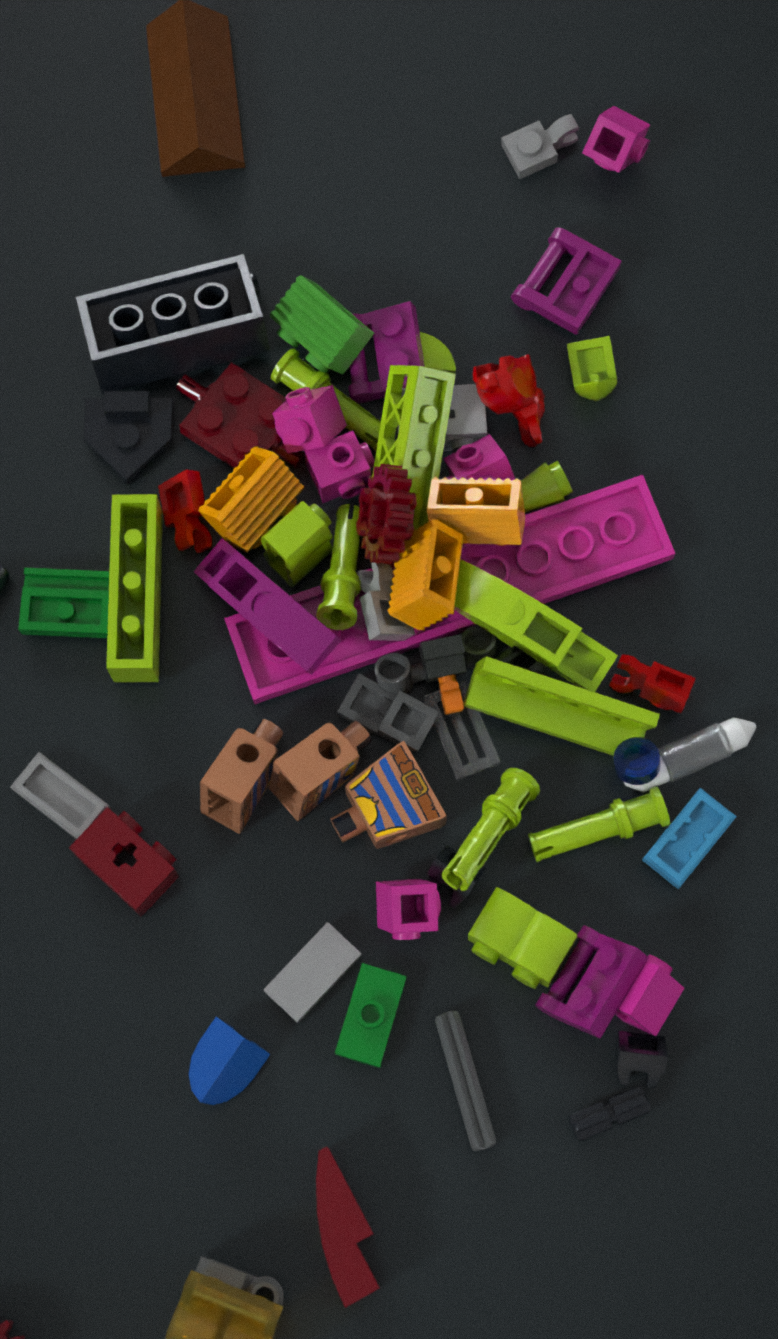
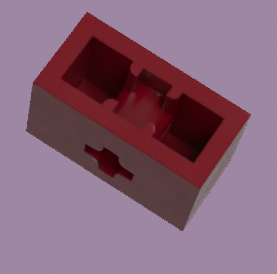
M107 807L73 842L69 849L142 917L179 877L175 868L171 866L177 859L158 841L152 846L148 845L139 836L143 828L124 810L117 816ZM123 851L130 855L133 854L137 860L132 867L127 863L122 864L118 857Z

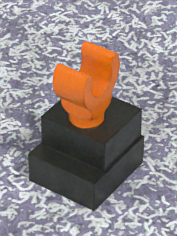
M461 634L421 642L419 652L422 665L424 666L426 681L439 680L444 714L461 712L464 709L456 676L465 675L467 672Z

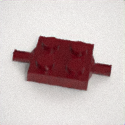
M232 362L220 377L206 388L191 379L187 374L182 377V380H179L176 390L195 401L194 408L179 425L180 433L232 468L239 466V462L244 460L245 455L250 453L251 448L255 446L276 453L295 469H298L300 463L304 462L305 453L302 451L287 453L282 438L276 431L275 419L272 413L286 401V398Z

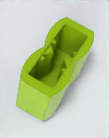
M301 501L261 537V543L266 550L264 557L267 563L290 587H294L333 550L330 543L333 536L328 528L332 522L327 514L314 503L309 507L304 501Z
M496 887L468 933V940L474 944L471 951L477 956L494 965L498 959L508 963L515 968L511 974L523 984L536 989L539 983L549 987L578 935L556 920L535 910L519 898Z

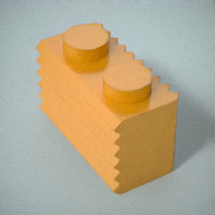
M255 446L251 448L250 453L245 455V459L239 462V466L235 467L233 472L228 474L227 479L222 481V485L216 487V492L212 493L210 498L205 500L204 505L199 507V512L232 547L248 553L251 549L262 545L261 537L268 532L273 523L279 517L288 514L297 503L296 497L304 489V485L284 465V462L279 459L276 453Z
M435 477L431 480L427 503L429 521L436 519L463 534V543L495 544L499 546L522 544L525 508L522 484L518 478L513 481L509 478L504 481L497 478L494 481L491 478L484 480L481 477L478 480H475L473 477L468 480L464 477L459 480L455 477L450 480L446 477L441 480Z
M436 519L414 530L409 541L404 540L405 551L404 553H399V561L394 563L396 569L392 571L395 577L392 578L394 585L390 586L393 592L389 594L391 600L388 601L390 608L387 611L390 616L417 630H425V627L436 624V621H442V617L448 618V614H454L463 534Z

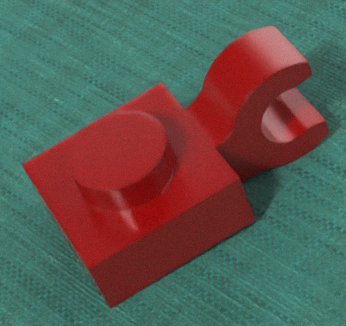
M186 469L158 486L165 526L175 528V544L177 549L184 551L195 545L196 553H201L212 546L210 532L199 520V517L202 516L199 512V507L204 505L205 498L200 472Z
M622 654L617 668L627 671L631 677H622L614 673L609 686L620 693H629L640 689L639 697L649 700L654 706L682 713L696 678L655 661L650 667L639 662L638 659L631 655Z

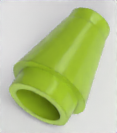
M558 461L550 465L544 462L521 480L525 513L564 502V497L573 492Z

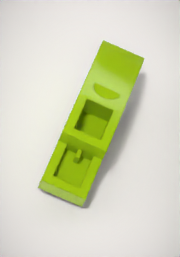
M463 560L460 561L455 611L510 647L516 646L577 687L592 692L597 690L618 657L617 654L581 632L583 628L533 597Z

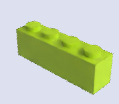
M157 494L112 495L107 670L113 682H159L163 511Z

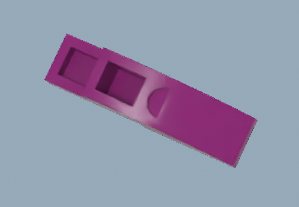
M223 538L193 571L230 606L311 675L341 641L338 636Z

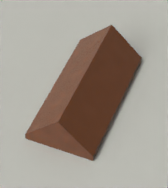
M179 0L146 25L161 175L166 177L245 168L228 16L190 0Z

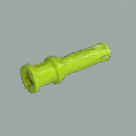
M295 348L290 349L282 356L271 374L272 381L276 384L282 382L293 391L303 387L315 389L332 385L330 383L331 379L328 377L329 374L315 370L299 358L300 353ZM333 385L347 424L345 428L349 431H354L356 436L376 451L381 421Z
M350 504L341 505L336 511L330 569L321 578V590L324 592V598L317 608L316 617L327 628L334 630L351 628L357 621V610L354 607V600L361 591V580L356 573L361 536L358 535L356 529V522L359 516V506L354 505L352 519H348Z
M508 768L505 770L501 777V785L496 793L484 800L480 820L442 872L443 880L455 890H458L460 887L461 891H466L500 838L506 831L518 826L522 819V810L528 802L535 800L540 792L539 784L535 778L519 768Z
M657 786L651 787L648 794L630 800L622 801L620 798L615 799L613 803L609 804V809L536 833H529L528 839L531 843L536 862L619 835L621 839H629L633 837L634 832L657 824H661L662 827L669 826V814Z

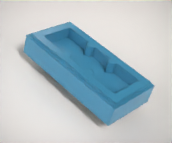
M699 788L644 856L642 861L679 889L737 816L703 789Z

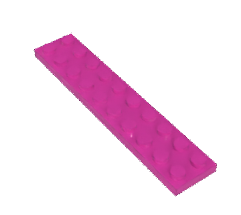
M643 475L526 514L521 545L507 544L499 546L495 544L463 543L461 560L486 571L539 602L546 604L674 559L676 553ZM392 562V564H390L392 571L396 569L394 566V563L396 562ZM321 585L290 595L317 619V608L324 598ZM361 590L354 600V607L357 610L355 625L344 630L328 628L341 641L311 675L240 613L224 618L254 705L376 663L383 655L389 653L402 654L419 648L421 642L462 633L467 628L477 624L454 610V614H448V618L442 617V621H436V624L425 627V630L414 628L415 635L404 641L369 640L360 597L366 593Z

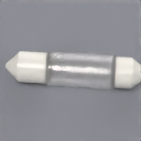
M733 717L720 724L714 723L660 747L655 753L630 763L624 784L627 787L644 793L649 791L651 787L660 786L666 782H674L728 758L733 752L748 745L755 732L756 724Z

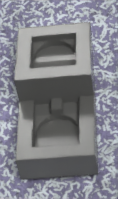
M360 673L337 711V716L350 723L357 721L368 732L395 744L405 741L409 750L417 753L439 714V711L400 690L398 694L384 690L377 682Z

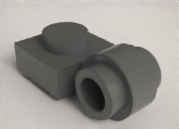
M201 1256L194 1276L203 1279L200 1286L201 1289L224 1298L228 1297L230 1290L245 1294V1302L248 1309L260 1317L271 1316L281 1308L284 1301V1292L281 1284L275 1278L270 1276L257 1277L209 1257ZM261 1287H268L274 1293L273 1300L268 1305H260L255 1300V1293Z

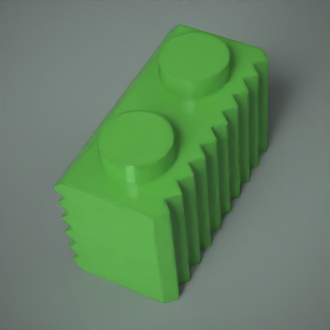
M302 275L296 277V282L291 284V288L280 299V303L275 305V310L270 312V317L281 326L276 333L295 348L300 344L309 351L305 357L306 360L315 368L325 373L331 369L343 375L374 335L372 330L320 285Z

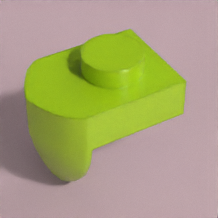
M610 336L568 343L567 350L575 392L589 400L599 401L605 398L617 385Z

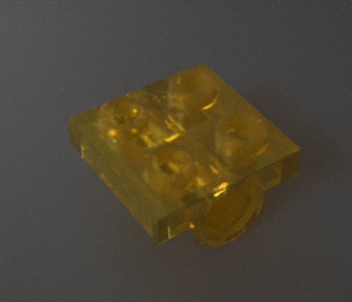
M191 1270L184 1284L181 1299L172 1317L165 1339H273L284 1306L268 1301L262 1296L253 1295L225 1284L216 1278Z

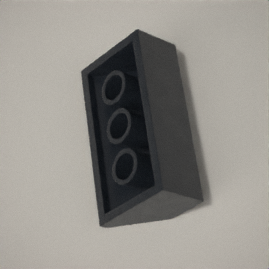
M244 254L76 297L92 364L102 394L105 391H118L270 351L263 314Z

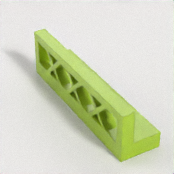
M390 365L374 468L380 467V464L402 466V469L408 470L407 479H412L409 492L415 493L417 500L413 519L414 530L429 522L427 503L430 484L433 478H439L456 374L423 366ZM404 377H407L406 390L402 397ZM399 425L398 438L395 441V432L397 426Z
M487 656L475 664L463 703L464 707L631 762L638 760L646 730L655 728L660 716L658 713Z

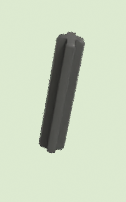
M458 1011L441 1013L436 1016L435 1023L471 1148L473 1151L491 1148L496 1144V1138L460 1013Z

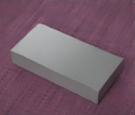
M40 752L37 753L10 786L15 793L75 839L107 807L111 810V807Z
M327 922L263 991L298 1024L362 956V953Z

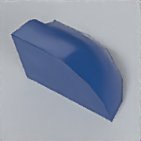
M215 1017L199 1040L191 1056L189 1068L191 1090L200 1103L215 1105L227 1102L241 1093L255 1078L270 1056V1053L254 1041L251 1042L243 1037L231 1025Z

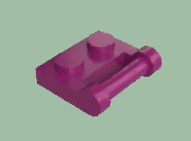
M558 227L554 229L548 239L550 245L525 283L518 284L511 295V299L520 308L528 311L532 310L577 335L619 271L622 261L573 233ZM562 255H573V259L549 296L546 297L539 293V290Z
M411 301L365 314H353L374 332L373 337L380 380L369 382L363 348L349 366L352 384L348 387L349 397L356 403H367L385 398L390 365L425 367L416 307ZM404 377L403 388H406L407 377Z
M583 925L577 934V945L548 993H542L535 1006L549 1016L600 1039L643 968L648 956L634 946L602 935L594 929ZM594 951H596L594 959L592 960L591 964L589 965L588 969L586 970L576 989L571 994L567 1004H564V1001L566 1000L567 996L569 995L570 991L572 990L573 986L575 985L576 981L578 980L579 976L581 975L582 971L584 970Z

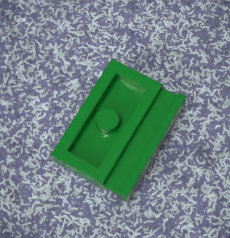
M24 567L25 581L24 587H22L18 628L22 635L107 638L109 571Z

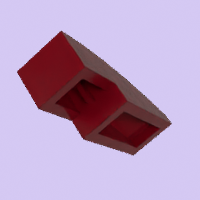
M326 1146L319 1150L316 1175L317 1216L322 1247L330 1274L346 1308L380 1288L358 1246L359 1242L374 1235L330 1149Z

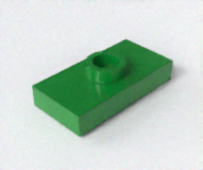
M362 963L335 1055L373 1067H381L407 976Z

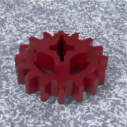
M380 464V467H375L374 477L369 476L368 478L369 488H363L359 496L360 507L356 529L358 535L364 536L361 547L366 549L365 558L370 559V562L392 564V562H398L399 553H404L405 551L404 540L409 541L414 532L413 519L417 500L415 493L409 492L412 479H407L408 470L402 469V466Z

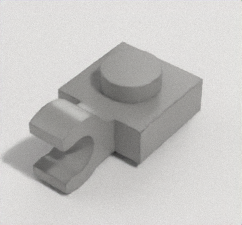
M572 114L559 118L547 130H544L540 121H536L501 137V146L519 179H522L557 163L558 154L556 150L577 142L578 137L575 132L579 130V127Z
M371 563L373 571L360 570L357 572L361 580V590L366 593L360 597L369 640L404 641L415 635L413 627L390 616L387 611L390 608L388 601L391 600L389 594L393 592L390 587L393 585L391 565Z

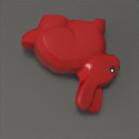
M527 354L520 358L504 356L499 358V365L487 363L473 367V380L481 402L496 414L512 413L518 420L522 441L527 446L536 447L542 443L540 418L543 417L545 412V395L543 390L537 387L530 355Z

